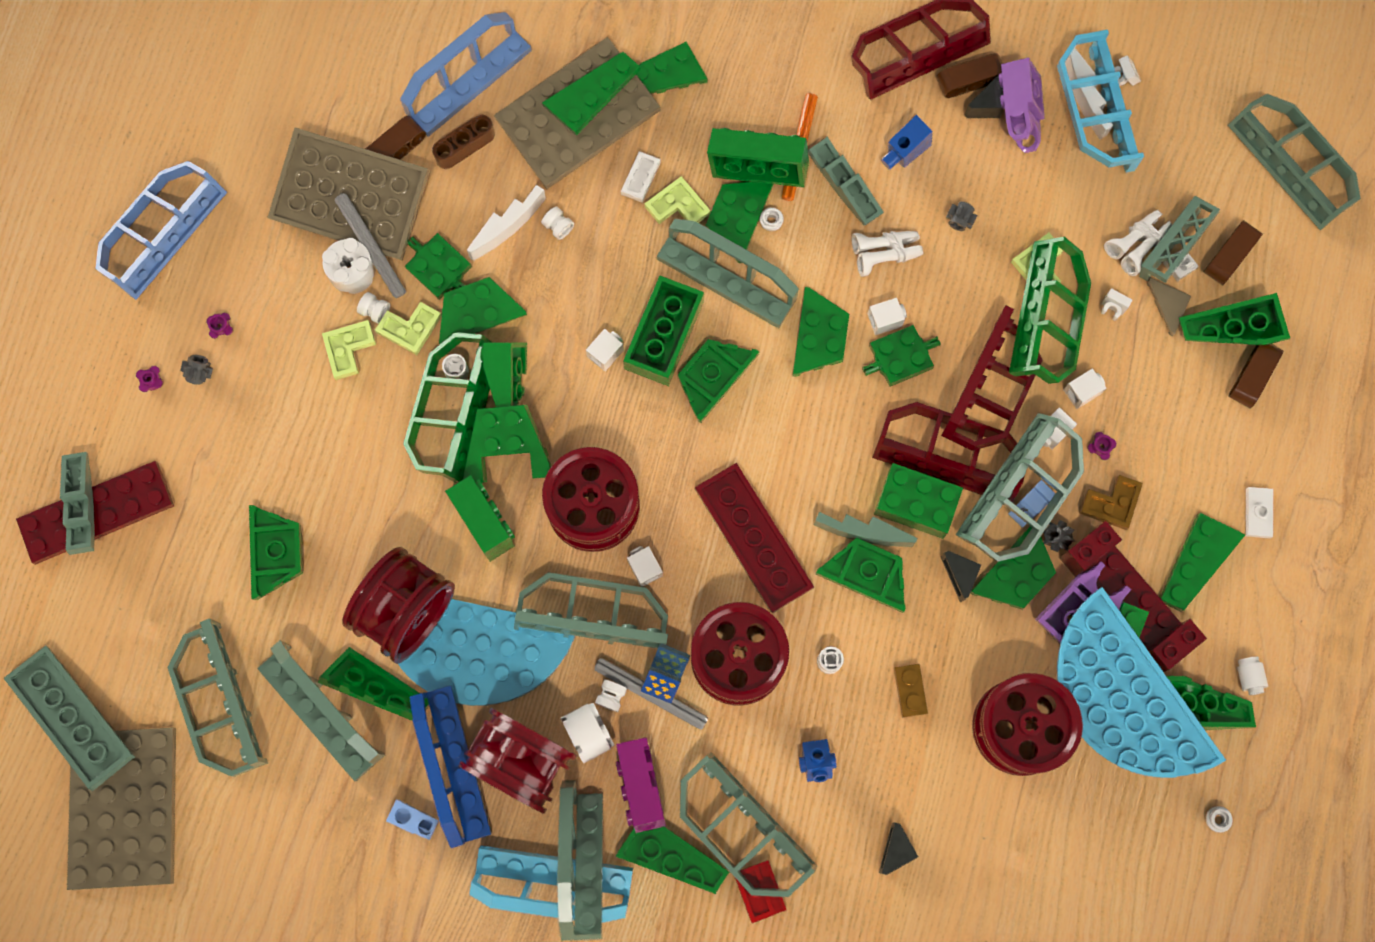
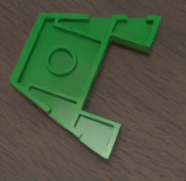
M527 405L477 409L463 480L471 475L474 481L479 479L481 483L487 482L485 457L523 453H530L532 479L546 477L552 465Z

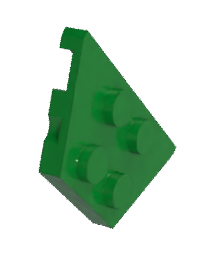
M757 182L723 184L705 227L747 250L774 184Z
M490 277L444 293L439 344L455 332L476 334L526 316L527 313Z
M805 287L792 375L794 377L811 370L822 369L827 365L841 363L844 359L850 314L809 287Z
M708 339L680 371L678 379L699 423L703 422L758 357V350L738 348V345L722 344L719 341Z
M249 505L251 599L259 600L303 574L302 534L299 523L280 517L272 512H267L254 505Z
M1029 527L1011 548L1019 547L1032 527ZM1041 536L1029 554L997 562L974 587L971 594L991 599L997 603H1005L1021 610L1024 609L1056 573Z
M855 538L826 564L817 569L816 575L901 613L905 612L906 604L904 603V579L902 574L903 561L900 556Z

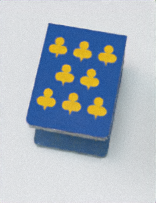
M662 643L659 644L641 692L671 704L681 683V677L690 659V655Z

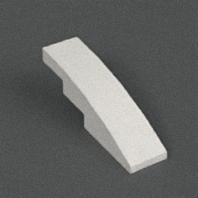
M1074 48L1065 62L1070 81L1097 76L1076 48ZM1097 85L1072 89L1085 118L1104 115L1102 110L1107 102L1097 91ZM1111 122L1091 126V128L1101 140L1108 135L1113 124Z
M536 185L523 203L514 199L502 217L493 213L468 247L467 252L470 259L474 261L495 249L521 228L545 201L544 189Z

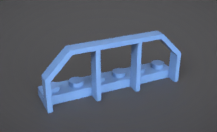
M506 12L484 15L413 74L400 101L405 114L410 115L426 132L427 137L532 51L531 46L516 32L513 19ZM504 25L506 32L510 36L481 59L476 39L492 26ZM468 47L471 59L476 64L450 85L444 66ZM437 73L440 85L445 90L415 114L412 104L424 82Z
M189 161L160 171L99 241L95 269L136 300L227 192L207 171ZM190 173H195L205 179L179 210L156 196L169 181ZM152 201L174 214V216L150 243L147 239L129 229V227ZM125 233L146 246V249L123 276L118 279L108 272L110 249Z

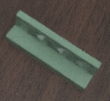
M1194 196L1143 262L1139 277L1148 281L1151 276H1154L1166 283L1218 215L1220 209ZM1201 208L1211 213L1208 218L1197 219ZM1190 226H1195V235L1183 236ZM1181 243L1182 252L1170 255L1173 247ZM1168 261L1169 269L1165 274L1157 270L1162 262Z

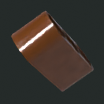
M994 53L940 71L936 77L944 97L953 98L987 87L1002 73V61L999 54Z
M407 115L365 149L401 160L424 140L426 132L410 115Z
M478 115L437 141L432 148L437 165L440 168L449 169L490 143L495 136L491 119L486 115ZM482 127H487V128H488V129H487L486 131H484V132L478 131V130H479L480 128H482ZM462 140H469L466 144H459ZM444 152L449 153L446 157H440Z
M1243 220L1203 272L1223 286L1263 233Z
M1273 344L1256 345L1228 397L1251 409L1262 394L1284 350Z

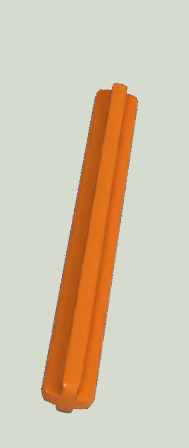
M807 93L805 96L796 134L806 138L807 141L818 96L812 93ZM784 185L782 199L793 201L797 187Z

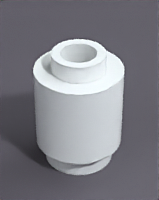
M1259 657L1238 660L1239 666L1237 670L1242 691H1248L1249 695L1264 693V688L1268 687L1263 663L1259 661Z

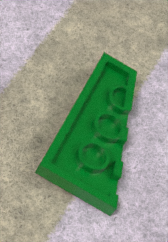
M687 42L638 64L641 70L636 74L650 94L656 92L659 94L678 87L679 89L686 88L696 83H708V78Z
M621 52L542 102L543 107L577 136L641 70L640 66L626 53Z
M1199 513L1160 599L1166 605L1180 612L1184 611L1244 538L1245 534Z
M350 647L318 680L319 684L413 721L410 696L420 693ZM424 698L425 709L427 710L429 708L428 699Z
M666 827L635 833L633 829L615 856L716 894L729 874L728 870Z

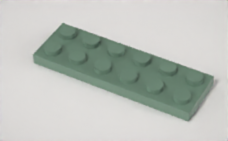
M44 646L3 678L89 790L94 791L135 757L49 647Z

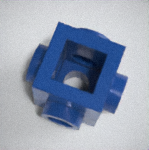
M827 739L802 742V757H799V766L801 773H806L807 782H824L827 779H832L833 768H837L835 753H830Z

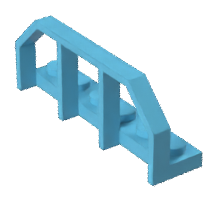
M1108 29L1076 35L1059 60L1057 68L1080 151L1109 168L1123 165L1125 173L1133 172L1144 158L1143 152L1138 153L1129 122L1132 112L1131 109L1126 110L1118 83L1121 74L1120 71L1115 72L1106 41L1109 35ZM1093 42L1089 48L1090 59L1094 60L1096 66L1095 74L1097 76L1070 81L1065 65L1066 60L1076 45ZM1101 84V96L1107 102V114L1080 119L1072 89ZM1111 122L1113 124V141L1115 144H1118L1119 157L1112 158L1087 143L1083 127Z
M480 845L476 874L471 881L469 895L493 909L558 918V903L528 899L532 891L533 882L557 885L558 857ZM572 859V860H573L574 875H575V871H576V859ZM603 863L602 892L624 895L622 904L602 907V923L626 917L633 868ZM482 875L523 880L526 881L521 896L514 897L492 892L481 885ZM572 891L573 920L575 919V891Z

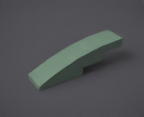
M828 137L808 150V154L820 172L864 226L884 213L859 173H854L845 157L839 155Z
M81 452L63 455L61 460L60 499L64 502L63 525L66 528V552L69 555L94 551V505L88 453Z
M819 512L814 522V526L838 536L852 540L859 538L870 544L913 547L918 539L875 517H872L869 524H866L846 514L843 522H840Z

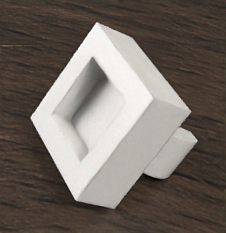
M1127 55L1119 59L1121 66L1114 67L1115 72L1120 71V73H1123L1122 77L1118 80L1119 86L1126 84L1127 81L1132 86L1141 82L1134 62Z
M1188 253L1172 276L1178 282L1199 266ZM1164 261L1163 264L1169 269L1168 261Z
M1111 288L1101 303L1104 305L1101 314L1104 315L1108 309H1111L1115 312L1112 319L1115 321L1129 308L1132 299Z

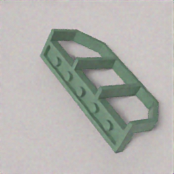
M1266 94L1251 102L1228 125L1320 230L1361 199L1356 172L1295 104ZM1261 105L1286 114L1298 129L1282 137L1277 142L1251 111ZM1301 134H1304L1326 159L1307 173L1300 168L1282 147ZM1329 165L1345 180L1348 202L1338 209L1310 179V177Z
M674 219L670 225L669 238L658 253L657 260L778 329L780 328L797 300L799 288L778 267L696 221ZM679 232L692 234L710 244L709 259L675 241ZM720 250L748 266L746 280L715 263L719 257ZM756 271L770 278L788 296L787 304L752 284L756 277Z
M1038 413L955 535L975 545L991 559L998 562L1029 554L1084 473L1082 438L1062 420ZM1055 427L1059 428L1071 439L1072 470L1062 485L1033 462L1039 455L1042 446L1053 434ZM1028 468L1057 491L1037 522L1008 499L1019 480L1026 474ZM1002 505H1004L1032 527V529L1019 547L993 552L979 540L983 537L991 521L998 515Z
M548 572L519 593L514 629L519 630V627L560 633L564 634L563 637L566 638L569 635L605 640L608 641V644L612 645L614 642L658 649L659 644H667L668 634H666L668 615L647 588ZM548 581L571 584L566 618H562V615L549 612L547 615L537 614V611L533 609H522L523 600ZM577 585L615 591L611 622L599 620L597 623L587 622V619L584 617H572ZM621 592L642 595L661 619L660 629L648 628L645 631L638 630L637 626L623 624L622 627L616 626Z
M209 618L200 622L202 628L183 635L167 668L198 761L224 774L235 777L268 764V762L262 756L249 718L252 716L251 712L246 709L235 677L237 671L232 668L219 630L222 628L221 624ZM201 636L203 643L208 645L210 651L207 654L210 665L216 668L217 675L183 688L177 668L190 641ZM216 683L219 690L224 692L226 698L223 702L227 714L232 715V717L197 730L185 695ZM233 724V734L236 739H240L242 745L240 755L244 763L248 764L232 770L207 759L199 737Z
M279 640L270 648L273 655L257 669L354 781H357L385 756L384 753L375 750L349 723L352 719L351 715L338 710L319 689L323 685L319 684L317 679L308 676L289 653L291 646Z
M712 752L706 755L681 780L680 818L751 895L789 897L816 871L817 865ZM702 767L710 778L716 777L722 783L720 788L729 798L734 796L736 799L704 831L687 815L688 781ZM738 806L747 817L751 815L757 821L756 827L766 837L734 866L707 835ZM772 838L775 840L773 843L775 848L782 855L787 853L793 860L792 866L802 875L789 889L755 888L739 871Z
M564 780L560 786L557 868L558 922L561 941L602 939L603 793L577 794L576 781ZM573 804H577L576 834L573 818ZM572 849H576L575 875L572 860ZM572 891H575L574 924L572 916Z

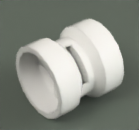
M557 206L550 209L541 221L545 228L553 231V235L558 240L566 237L575 225L570 218L563 216V211Z
M367 292L359 301L357 313L362 316L369 315L373 322L379 324L387 310H390V303L385 300H377L374 294Z
M450 354L443 360L442 369L447 378L463 380L468 378L469 368L461 355Z
M831 646L823 649L817 657L818 668L825 674L836 673L844 662L843 653L838 648Z
M604 679L601 686L603 689L602 693L597 696L595 704L618 712L621 706L620 699L625 696L627 688Z

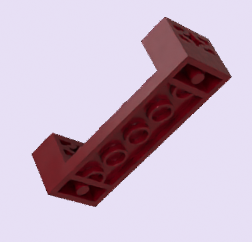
M1105 521L1062 555L1060 560L1075 577L1090 570L1101 561L1105 566L1097 578V589L1103 587L1108 595L1119 591L1124 585L1131 589L1124 597L1123 602L1149 612L1139 639L1163 672L1168 671L1203 643L1207 637L1191 619L1184 622L1178 620L1117 549L1116 545L1122 539Z

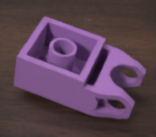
M1030 58L1001 64L1002 73L999 74V82L1003 88L1004 95H1001L1000 100L1002 108L1005 109L1008 133L1024 153L1036 151L1041 141L1040 120L1045 119L1041 75ZM1029 135H1033L1035 138L1034 144L1030 147H1024L1023 140L1028 139Z
M1101 561L1090 570L1077 575L1034 619L1058 643L1061 644L1068 625V615H1074L1081 604L1098 590L1096 585L1097 578L1105 566ZM1124 585L1119 591L1108 595L1118 610H1120L1124 597L1131 590L1128 586Z

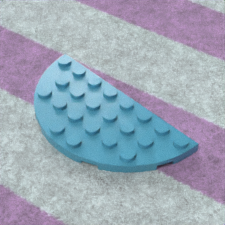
M1100 587L1081 604L1072 616L1062 637L1057 661V681L1071 692L1079 705L1083 720L1082 738L1105 759L1121 768L1141 775L1159 778H1175L1177 776L1201 773L1226 761L1103 587Z
M451 599L444 615L428 638L408 659L398 665L412 681L427 692L452 685L457 704L488 706L522 697L544 683L568 654L575 636L569 635L566 638L563 637L564 634L521 627H519V630H515V612Z

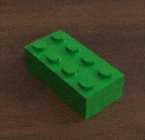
M712 128L707 155L713 178L805 187L809 167L806 138L798 135L784 136L776 133H755L750 130L736 131L729 128Z
M659 276L623 360L624 370L669 387L703 306L704 292Z

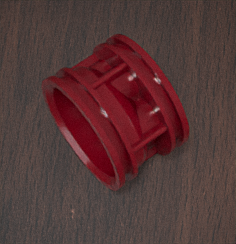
M598 447L575 449L560 457L551 466L545 477L542 488V501L545 512L557 536L569 546L586 552L606 551L622 543L635 528L640 513L637 481L629 465L617 454ZM589 469H598L600 475L594 481H587L582 477L583 472ZM611 483H618L624 488V491L619 497H610L606 493V487ZM566 484H573L576 487L575 495L568 499L562 498L559 495L560 489ZM589 493H594L596 498H594V502H588V499L585 497H589ZM577 509L582 510L586 515L584 523L579 526L571 525L568 522L570 513ZM600 510H611L615 514L613 523L610 525L600 524L597 520Z
M396 547L384 555L361 581L345 609L342 624L346 629L353 630L356 636H367L381 646V653L386 657L390 656V660L394 663H402L423 644L439 623L451 602L455 591V584L450 580H445L442 574L434 572L421 563L413 554H408V551L403 547Z
M746 602L725 604L708 613L696 628L691 644V666L700 687L713 699L733 706L753 704L768 696L780 682L789 660V643L780 622L766 609ZM729 624L735 629V635L730 640H722L717 635V628L720 625ZM751 626L760 627L764 631V639L760 642L750 641L746 634L747 629ZM738 647L739 650L745 649V658L741 659L739 656L735 658L733 656L735 648ZM712 651L721 652L724 656L723 665L719 668L709 667L705 661L708 653ZM759 654L769 656L772 660V668L765 672L759 671L754 665L755 657ZM737 669L744 671L747 675V683L741 688L733 687L729 682L730 673Z
M1036 673L1016 675L993 686L979 700L972 720L974 741L984 759L996 769L1015 776L1045 773L1065 764L1077 750L1083 730L1082 714L1071 692L1057 680ZM1009 694H1017L1023 699L1024 705L1020 711H1014L1007 705ZM1040 697L1046 698L1052 705L1050 714H1043L1039 711L1037 702ZM1031 719L1033 721L1031 723L1033 728L1027 730L1025 728L1027 725L1025 720ZM1001 720L1009 722L1013 727V733L1007 739L1000 738L995 731L996 724ZM1049 726L1055 727L1059 732L1058 742L1055 745L1050 744L1045 739V730ZM1023 741H1030L1035 747L1034 756L1030 760L1022 758L1019 754V746Z
M491 708L489 711L492 714L490 721L484 719L483 726L471 747L465 753L469 756L466 763L460 761L458 766L521 803L545 814L547 811L543 807L545 802H552L553 800L549 795L554 788L552 781L559 767L569 771L570 767L567 766L569 759L575 760L577 756Z

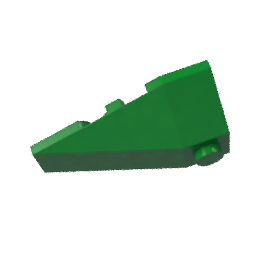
M1277 293L1179 317L1185 341L1269 345L1290 339Z
M483 342L480 358L483 362V368L495 406L519 405V401L524 396L525 391L521 384V376L527 372V342Z
M1166 676L1205 731L1256 727L1251 701L1230 693L1216 691L1212 689V686L1198 684L1186 676Z

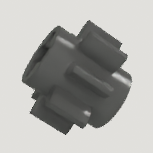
M959 202L957 206L955 204L951 205L946 218L950 219V227L957 231H964L966 227L972 228L977 215L973 214L975 209L972 205L966 202Z
M191 355L187 361H182L180 371L183 372V377H185L187 382L199 385L205 382L206 378L211 379L213 368L210 367L211 363L208 362L206 357Z
M1061 520L1058 522V525L1050 522V526L1043 532L1046 539L1043 543L1051 546L1050 549L1058 552L1060 548L1067 551L1072 542H1075L1072 535L1074 529L1067 526V523Z

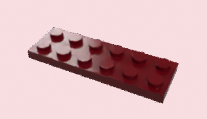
M153 461L92 487L94 540L174 507L158 462ZM62 500L16 518L32 564H39L66 552V528L63 525L64 502Z
M737 463L695 487V491L771 614L814 589L812 582Z

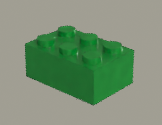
M893 463L886 477L874 515L944 539L949 532L963 488Z
M470 475L445 491L490 562L515 547L512 539L515 538L512 530L505 520L503 522L499 521L502 515L493 500L487 502L486 499L490 496L479 479L474 481Z

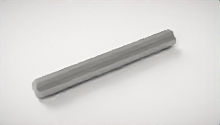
M340 194L335 198L336 204L360 243L367 248L372 263L395 298L403 296L406 293L405 288L346 194Z
M600 658L595 665V671L626 687L698 729L704 728L708 720L706 715L673 698L670 704L641 692L645 681L604 658Z

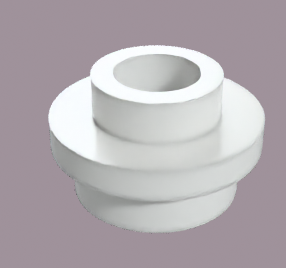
M767 208L760 215V224L768 231L778 230L783 224V215L776 208ZM772 217L776 221L774 223H769L767 219Z
M1216 806L1209 809L1206 814V823L1214 832H1225L1230 829L1233 819L1231 813L1226 808ZM1216 815H1220L1222 818L1220 824L1215 822Z

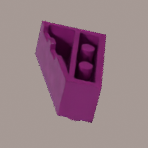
M647 737L616 744L620 760L616 762L619 777L623 776L625 784L620 786L623 801L628 800L630 810L625 811L628 826L633 825L635 833L665 827L666 824Z

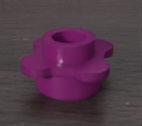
M227 313L215 314L207 318L206 323L210 329L209 336L216 339L224 334L228 336L233 332V328L229 324L230 316Z
M151 366L147 370L140 369L136 372V377L140 382V391H153L163 385L159 375L160 369L157 366Z
M1097 432L1094 435V441L1088 445V451L1099 455L1102 460H1108L1110 452L1117 446V443L1110 436Z

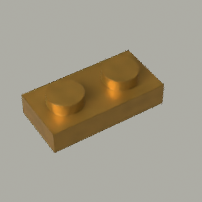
M920 664L894 667L902 718L927 715L928 710Z

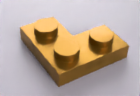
M1119 475L1116 478L1111 497L1088 489L1079 514L1102 522L1107 521L1110 525L1127 530L1129 529L1143 483Z

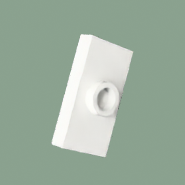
M639 151L622 187L621 195L643 203L660 166L661 159Z
M1246 488V537H1273V489Z

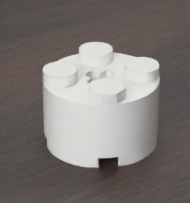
M355 239L339 240L322 254L324 272L337 290L356 294L366 290L373 282L376 267L372 263L367 248Z
M594 703L586 704L561 717L562 723L583 764L611 750V747L615 746Z

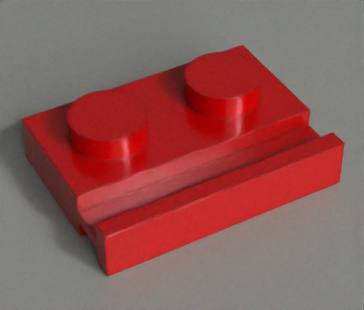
M769 860L740 870L755 888L779 889ZM735 878L751 923L787 910L782 897L751 895Z

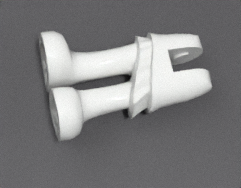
M1159 210L1134 223V226L1129 227V234L1124 238L1110 239L1104 244V249L1108 256L1117 260L1138 240L1142 242L1121 261L1122 269L1130 276H1136L1140 273L1142 258L1151 248L1157 246L1173 225L1168 221L1159 231L1152 226L1163 215Z
M918 231L883 232L882 237H867L861 233L852 234L853 251L855 255L859 254L857 258L859 275L861 277L868 276L871 273L872 267L878 263L887 261L904 263L923 255V248L920 245L903 247L904 244L913 243L920 239ZM886 247L888 249L885 251L866 252L870 249Z

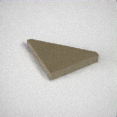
M1150 278L1147 285L1151 288L1156 306L1168 327L1169 335L1173 336L1180 323L1179 317H1183L1191 295Z

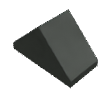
M999 75L968 105L964 114L966 118L1001 117L1004 109L1002 108L1000 97L1004 93L1003 88L1000 86Z
M950 551L944 552L941 560L959 601H965L971 593L981 564Z
M892 823L879 870V873L883 875H888L918 858L916 851L899 823Z

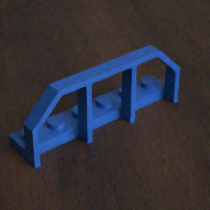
M452 685L410 696L415 732L440 825L450 848L491 835L492 832L477 777L458 766L460 761L466 763L469 756L465 753L469 750ZM424 698L428 699L439 742L434 744L427 722ZM441 747L451 787L445 788L435 749ZM452 792L464 837H461L450 808L447 795Z

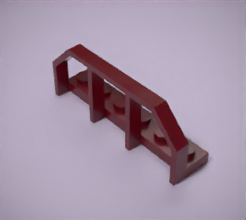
M934 0L861 34L851 58L852 65L864 78L866 96L872 100L991 44L989 15L974 0ZM941 10L971 12L980 23L949 37L930 15ZM921 20L940 42L912 54L894 32ZM885 37L904 58L871 73L860 58L866 45Z
M1005 305L941 435L971 451L1003 443L1006 440L1036 376L1035 374L1013 376L1009 373L1010 367L995 361L996 357L992 356L995 350L999 351L1005 341V338L1001 337L1004 331L1016 336L1018 325L1014 324V319L1010 318L1014 309ZM1040 353L1038 354L1036 365H1041L1043 361ZM985 369L992 370L1024 386L1013 411L974 393L976 388L981 390L987 376L983 375ZM974 404L1008 420L1002 434L977 441L957 433L955 430L957 427L963 428L968 418V415L964 413L967 408L972 409Z
M919 402L888 411L872 458L891 465L894 463L980 495H983L996 476L995 474L975 468L980 449L973 451L969 466L933 454L941 423L947 424L952 413ZM912 414H918L935 420L927 451L885 438L890 422ZM970 419L966 420L962 430L977 434L976 441L983 439V437L987 438L1003 433V430ZM1009 433L1003 444L1011 453L1017 442ZM1024 477L1019 480L1011 496L1008 498L1012 503L1023 484Z

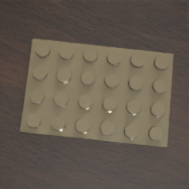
M608 37L494 115L546 189L661 111L660 106L637 75L623 87L577 136L543 107L542 102L619 54V51Z
M295 127L267 218L338 241L353 238L360 242L335 202V198L344 193L351 200L382 253L386 256L403 260L430 170Z
M176 728L115 731L135 757L94 791L87 788L70 766L67 890L174 884Z

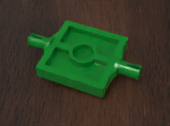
M438 233L424 245L416 240L415 237L410 238L412 242L408 240L407 245L416 251V254L404 267L439 300L444 296V293L454 288L466 286L461 281L472 265Z
M914 325L870 342L869 347L874 355L875 362L863 366V372H865V376L879 371L885 377L889 387L934 368L928 350L940 346V340L936 336L924 342L919 337Z

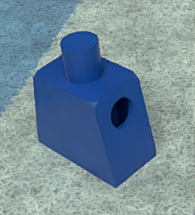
M915 115L889 140L888 153L881 159L882 163L889 170L897 163L902 167H906L932 146L933 131Z

